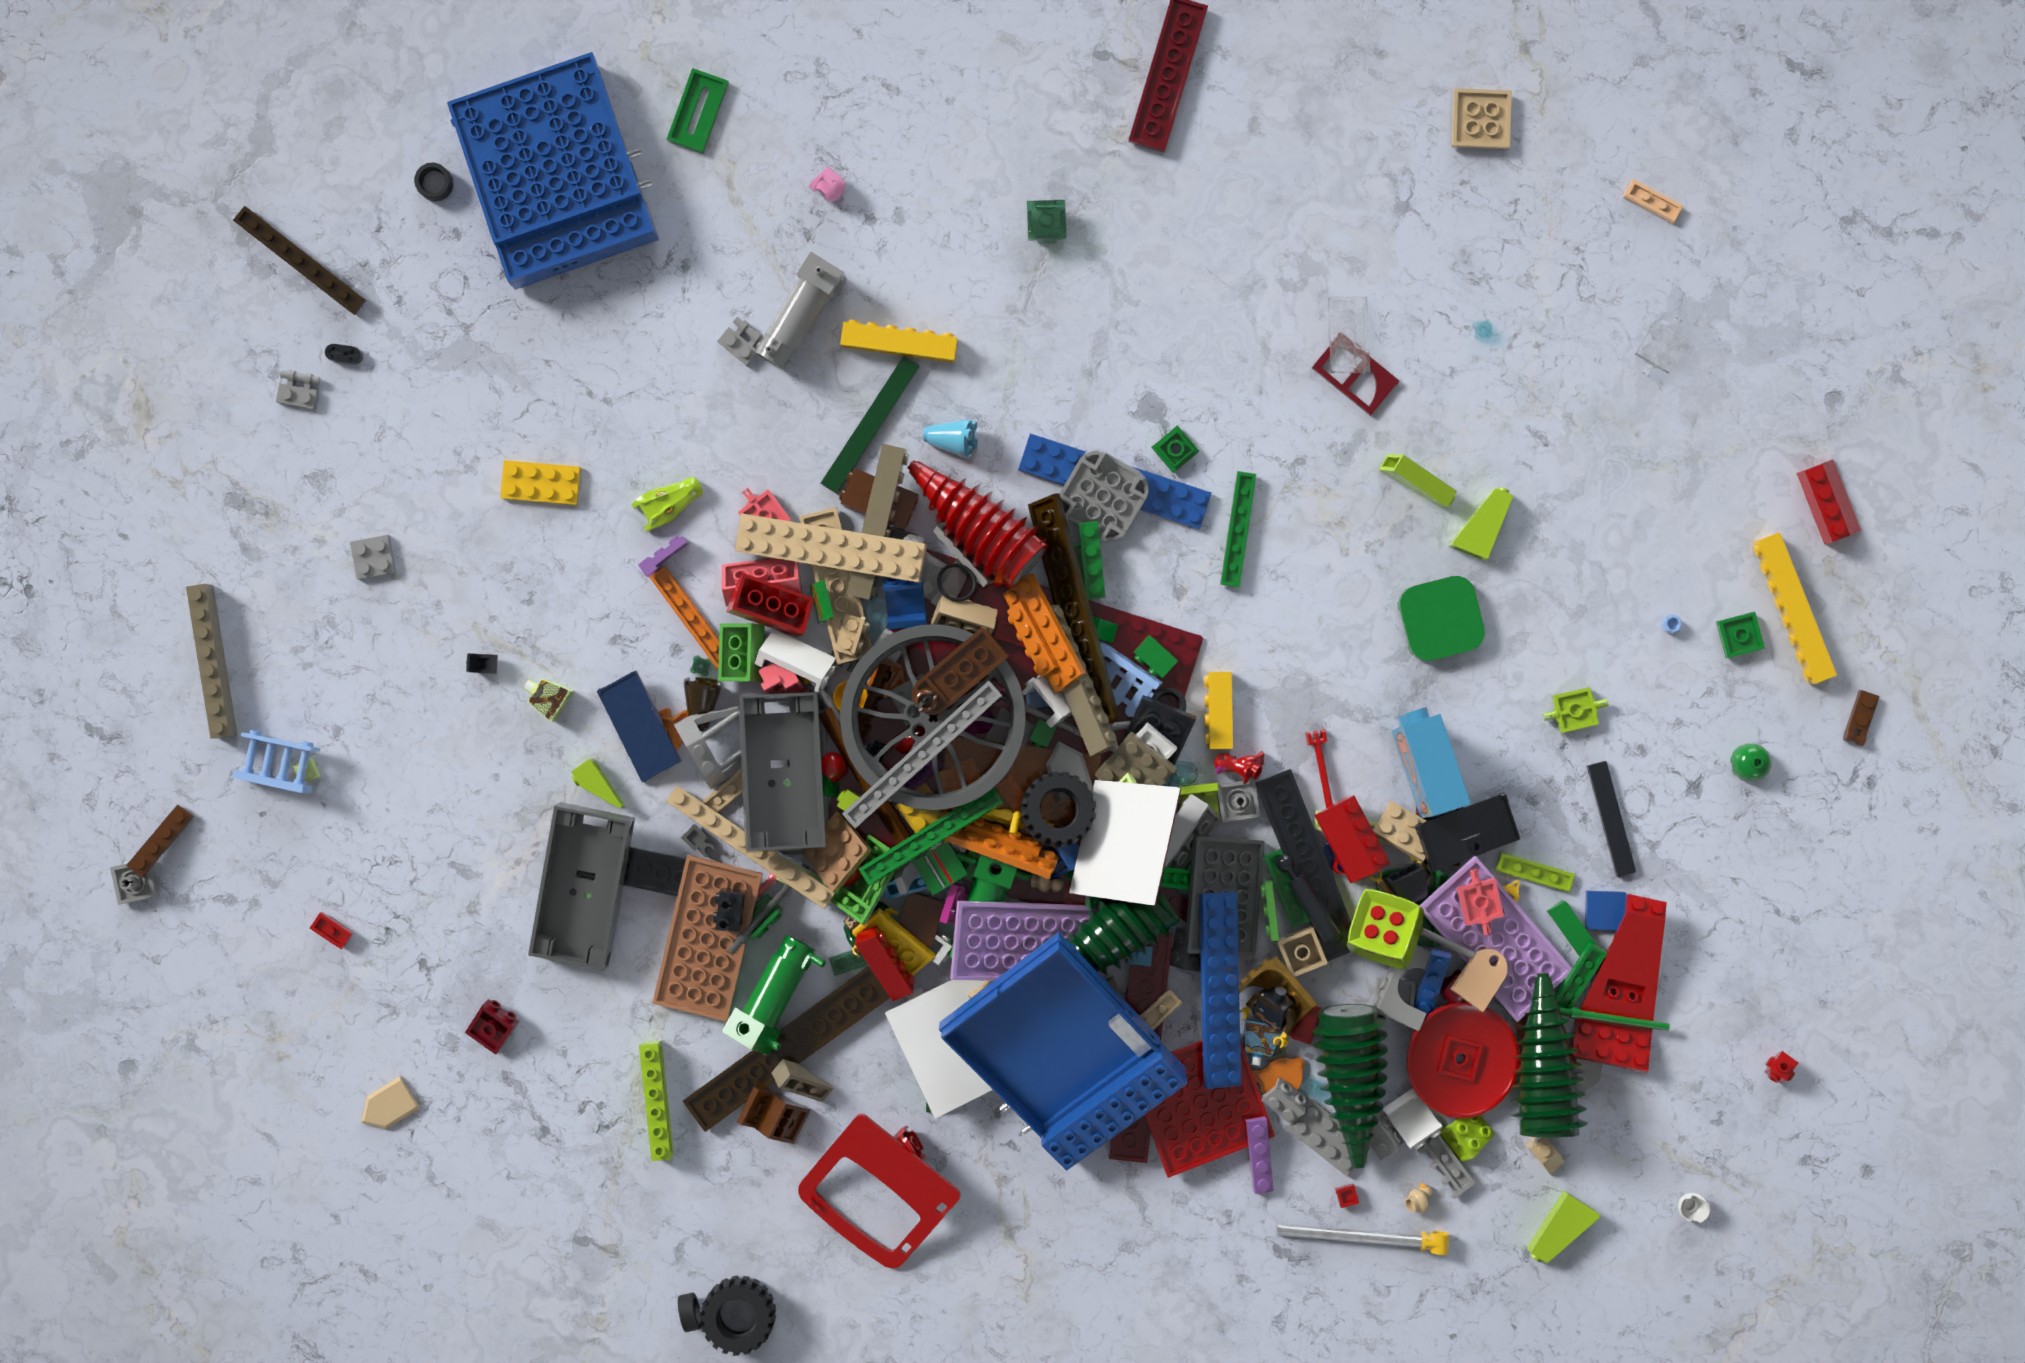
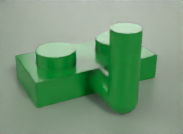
M971 850L968 855L957 852L956 854L960 861L965 862L964 867L968 872L964 879L972 881L980 854Z

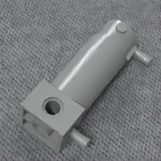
M813 252L809 253L797 272L799 280L765 332V338L756 345L755 353L781 370L789 366L791 362L789 359L792 354L797 352L828 300L833 301L847 279L842 270Z

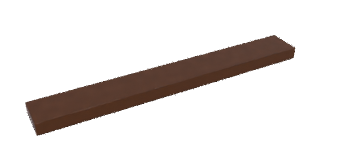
M830 707L818 715L819 719L865 793L871 786L863 779L850 760L843 742L840 721ZM888 800L875 810L896 845L910 837Z

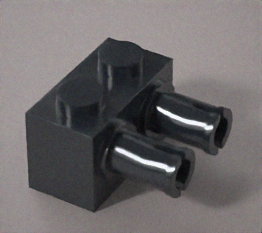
M722 888L719 893H716L715 904H718V910L714 912L713 923L716 924L715 929L733 932L741 930L746 890Z

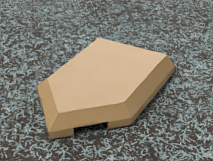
M401 1076L367 1096L361 1123L388 1129L420 1109Z

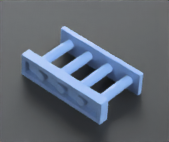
M250 730V733H241L242 737L250 738L245 767H242V771L234 770L232 778L299 793L312 792L313 786L307 785L304 779L310 751L320 752V748L313 746L314 743L302 741L300 744L263 736L261 731ZM258 740L268 743L262 771H259V774L254 773L252 768ZM275 744L284 745L285 748L280 772L275 778L271 777L270 768ZM292 749H302L297 777L294 781H289L287 773Z

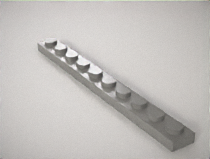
M990 681L984 684L842 813L854 828H857L996 702L1002 694Z

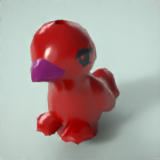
M1260 751L1257 755L1236 759V756L1223 753L1216 756L1213 764L1217 774L1234 772L1243 777V784H1246L1250 778L1256 780L1261 775L1265 755L1263 751Z

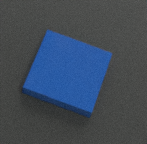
M1586 890L1585 929L1617 930L1625 915L1626 892Z

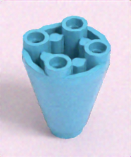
M967 419L925 427L923 440L932 446L955 455L971 458L972 451L976 450L978 446V439L975 438L977 421Z

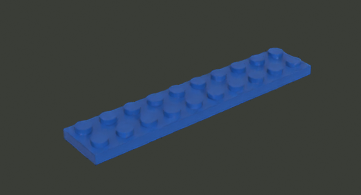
M1030 433L1018 470L1065 485L1079 459L1086 451ZM1133 467L1146 477L1149 488L1147 498L1139 510L1200 529L1212 492Z
M1237 892L1199 894L1203 1088L1214 1089L1240 1086L1241 1047L1238 991Z

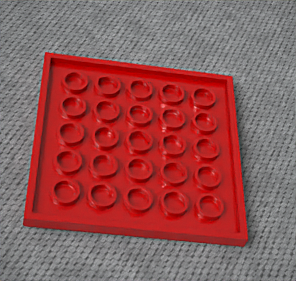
M1202 1040L1171 1051L1185 1066L1187 1084L1145 1114L1167 1178L1249 1147L1247 1119L1265 1116L1267 1119L1268 1138L1275 1137L1241 1040L1240 1086L1214 1089L1203 1088Z

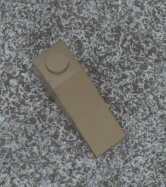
M782 1059L772 1071L779 1089L823 1102L834 1089L832 1085L804 1067Z

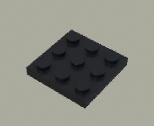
M1142 695L1121 743L1131 732L1136 735L1149 723L1177 746V750L1167 759L1175 766L1197 716Z

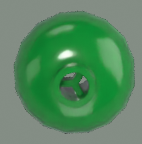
M1744 744L1738 746L1733 751L1730 763H1732L1733 773L1739 779L1757 781L1769 773L1772 759L1764 747L1757 744Z

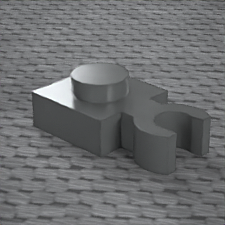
M693 824L681 837L694 851L700 848L701 854L706 858L709 857V854L706 853L707 847H711L712 850L716 849L714 844L705 841L709 836L696 824Z

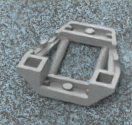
M738 706L721 711H710L700 715H690L674 724L710 790L730 779L741 768V750H738L718 764L706 743L707 739L737 719L739 721ZM726 717L703 734H701L697 727L699 724Z

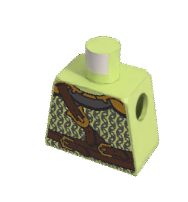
M529 679L523 688L532 694L528 703L550 722L556 721L574 692L547 679H541L539 684Z

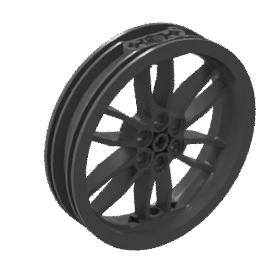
M933 624L900 630L874 645L860 659L847 681L840 711L843 742L854 767L871 787L888 772V769L879 761L893 745L911 735L916 740L909 751L911 752L954 713L958 706L966 702L993 677L1005 689L1009 703L1010 721L1006 723L982 716L975 720L1007 727L1009 731L1005 745L979 739L966 731H962L959 734L978 744L1000 749L1001 754L993 766L978 780L969 785L966 784L961 762L950 742L946 747L956 764L962 785L961 788L950 792L944 791L938 768L937 754L932 759V765L939 792L924 793L902 786L889 798L894 802L924 810H941L964 805L981 797L998 784L1010 770L1018 756L1025 734L1026 708L1019 681L1006 660L988 674L989 676L974 690L956 700L950 709L940 713L937 716V722H930L931 716L921 711L917 718H913L910 715V710L912 707H915L914 702L891 691L867 684L875 669L890 655L901 650L907 673L914 686L917 679L911 667L906 650L907 646L923 642L931 670L935 665L929 646L930 642H947L960 646L973 633L952 626ZM867 689L885 694L906 705L904 714L881 713L861 708L859 704L863 690ZM924 699L916 707L920 708L925 703ZM863 712L882 718L905 719L910 721V728L891 740L873 757L863 745L859 730L858 714ZM919 725L925 728V734L922 737L915 734V728Z

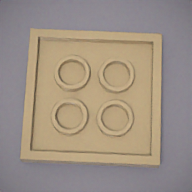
M1454 88L1451 147L1509 149L1512 90Z

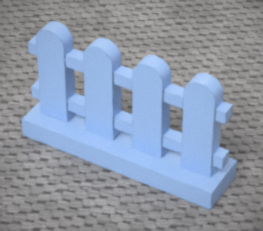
M1099 639L1104 660L1106 656L1112 660L1111 662L1105 660L1110 683L1116 675L1123 678L1115 690L1112 688L1116 705L1124 702L1128 705L1125 709L1126 715L1133 717L1142 695L1152 698L1155 694L1152 690L1159 689L1163 682ZM1121 667H1123L1124 669H1126V670H1127V673H1124L1123 671H1121V670H1120ZM1137 678L1143 681L1142 685L1136 681ZM1133 685L1138 688V691L1130 701L1125 696Z

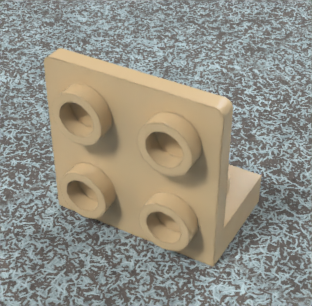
M845 614L835 651L857 657L858 653L862 654L865 644L862 642L863 636H867L870 629V624L865 617L859 618Z

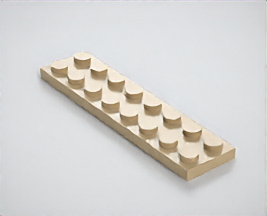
M837 507L799 516L800 522L803 524L842 530ZM811 564L816 582L825 580L834 619L826 620L837 665L861 659L873 647L869 632L867 636H863L864 648L862 654L858 653L857 657L835 651L845 614L859 618L865 617L860 598L847 595L852 571Z

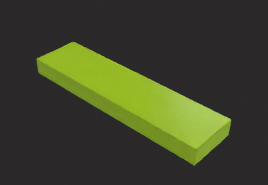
M1500 852L1495 869L1498 872L1566 892H1571L1575 878L1573 873Z

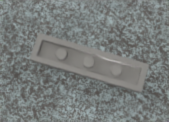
M946 523L937 526L933 530L937 538L948 547L951 554L957 557L962 565L967 566L974 573L979 584L985 587L994 582L995 575L987 578L983 577L984 565L977 568L973 567L974 555L966 558L963 557L964 545L959 547L953 546L955 534L944 536Z

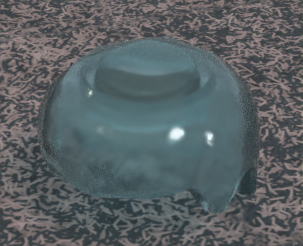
M1176 761L1175 766L1177 768L1170 776L1171 781L1180 786H1188L1194 783L1198 777V768L1195 769L1194 763Z

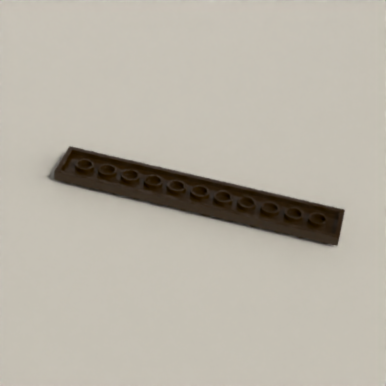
M1054 493L1028 504V509L1033 527L1038 526L1036 536L1041 540L1047 538L1046 544L1048 547L1042 556V561L1054 605H1059L1064 613V618L1071 629L1072 637L1079 648V653L1086 665L1088 675L1093 681L1096 694L1101 700L1104 713L1107 715L1108 720L1120 716L1060 493Z
M867 966L780 1029L781 1033L776 1040L780 1044L779 1050L771 1049L769 1055L751 1050L685 1098L683 1103L704 1132L708 1131L745 1104L753 1087L765 1089L774 1083L775 1079L772 1071L782 1059L800 1064L890 998L871 968Z

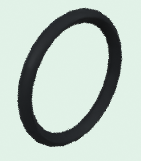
M958 563L946 565L937 576L939 591L951 601L962 602L968 600L976 591V577L965 565ZM958 567L970 574L973 587L967 596L956 598L948 595L943 590L941 577L947 569Z

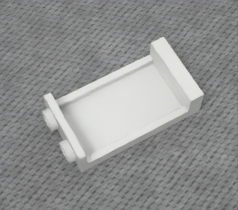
M773 629L759 649L755 661L756 665L762 667L765 661L768 660L815 682L816 687L814 691L817 693L821 687L825 688L829 680L828 676L832 677L836 666H834L835 657Z

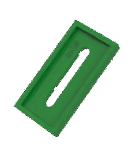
M692 68L669 130L667 141L703 154L729 81ZM704 88H708L709 93L693 134H688L690 121L692 120L701 91Z

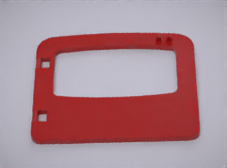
M858 1114L798 1186V1194L801 1200L822 1220L869 1257L884 1267L892 1269L900 1267L961 1197V1192L957 1187L865 1114ZM847 1157L871 1173L903 1199L920 1216V1221L894 1250H889L857 1228L817 1192L816 1187L841 1158ZM941 1203L947 1206L942 1212L937 1209ZM906 1243L911 1246L907 1252L901 1249Z

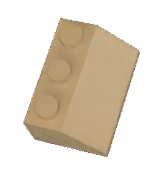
M941 595L930 625L952 626L973 634L984 626L991 634L995 627L997 610L989 606L973 603L970 600L962 602L951 601Z

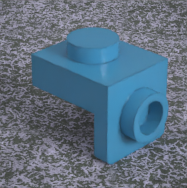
M1145 946L1146 955L1139 950L1132 953L1134 963L1127 958H1124L1125 962L1133 965L1151 966L1153 947Z

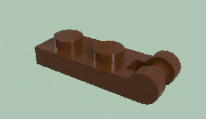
M1864 690L1858 691L1843 735L1844 741H1852L1858 746H1864L1880 696ZM1854 729L1859 730L1858 735L1854 734Z

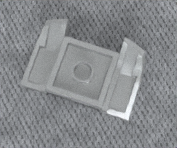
M909 534L903 540L923 543L924 537ZM925 552L921 575L924 597L937 606L942 595L937 586V576L940 570L947 564L930 553ZM956 559V561L954 562L962 564L958 559ZM958 567L947 569L941 577L943 590L948 595L957 597L967 579V571Z

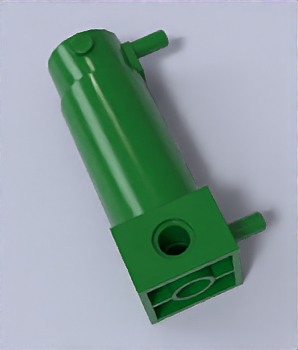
M980 854L966 901L1004 902L1014 877L1029 881L1031 875L1017 870V867ZM999 864L1002 868L997 870L992 865ZM953 945L949 954L951 958L953 954Z
M786 934L778 951L774 952L743 1010L734 1008L722 1032L749 1049L769 1055L771 1049L779 1050L780 1044L776 1040L781 1031L775 1028L776 1024L811 963L813 962L822 968L825 966L826 961L814 954L815 949Z

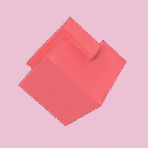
M774 663L759 670L764 680L761 686L767 694L802 693L806 690L798 674Z

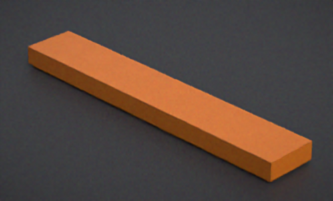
M663 566L649 578L714 666L719 669L718 636L666 566Z

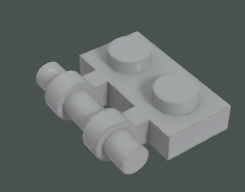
M736 317L733 323L738 326V329L734 331L728 327L717 342L745 366H748L757 356L754 346L758 342H762L764 338L759 331L756 332L749 327L748 322ZM744 332L751 337L749 342L741 337Z
M282 370L280 377L288 381L287 385L279 383L276 402L316 410L319 391L312 389L313 384H320V377L310 373L299 374L294 370ZM296 381L304 382V388L295 386Z

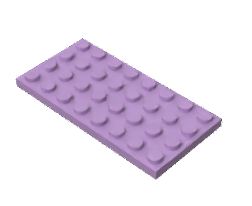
M1474 856L1419 906L1423 907L1424 916L1442 937L1475 953L1481 949H1492L1504 956L1508 968L1507 975L1494 997L1510 1016L1518 1022L1525 1016L1524 1013L1529 1012L1530 999H1532L1537 973H1549L1553 988H1555L1568 976L1572 968L1497 880L1504 917L1496 918L1489 922L1492 933L1488 935H1483L1482 924L1469 926L1464 924L1457 887L1472 882L1470 870L1478 869L1480 880L1494 878L1482 862ZM1457 953L1460 956V958L1467 964L1470 958L1460 953ZM1495 955L1489 959L1490 965L1493 966L1497 962Z
M957 901L950 978L952 980L994 981L1056 933L1060 932L1069 941L1066 931L1075 935L1078 931L1076 920L1086 924L1089 920L1087 910L1096 914L1100 910L1099 906L1090 910L1086 905Z

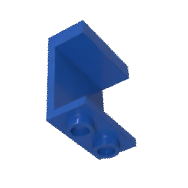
M922 576L920 583L896 578L885 579L883 581V591H885L888 630L926 625L927 617Z

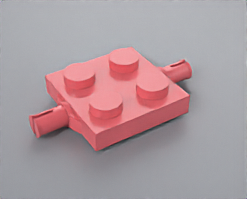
M749 488L742 492L749 502L738 511L740 516L742 513L792 521L769 489L758 496H754Z
M1478 869L1470 870L1472 882L1457 887L1464 924L1466 926L1482 924L1483 935H1488L1492 933L1489 922L1496 918L1504 917L1495 878L1480 880Z

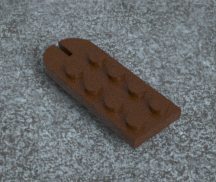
M982 626L916 682L912 690V699L915 707L928 695H931L932 698L918 710L928 715L942 713L1008 658L1009 655L986 628Z

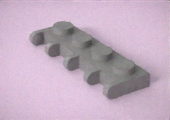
M1440 1135L1434 1139L1429 1137L1424 1141L1426 1144L1417 1150L1420 1154L1427 1150L1434 1160L1429 1167L1434 1169L1439 1166L1446 1176L1441 1180V1183L1444 1185L1450 1181L1456 1191L1451 1194L1453 1199L1475 1184L1474 1180Z

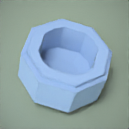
M1671 614L1664 617L1661 625L1665 632L1672 634L1680 631L1683 623L1679 616Z

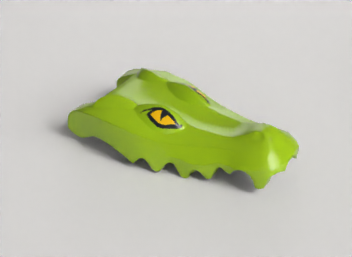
M689 477L678 483L652 489L642 494L631 505L633 509L641 507L649 522L644 526L645 531L648 533L655 528L672 522L679 516L680 512L690 505V502L703 495V489L697 478Z

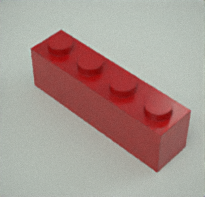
M878 925L857 933L856 947L891 1000L896 1001L913 994L915 979L906 970L904 961L898 958L894 946L890 945L887 941L885 932L881 931Z

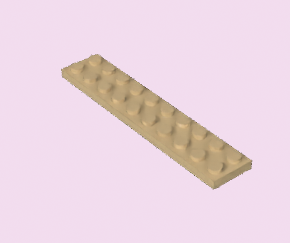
M741 513L735 551L920 583L927 544Z

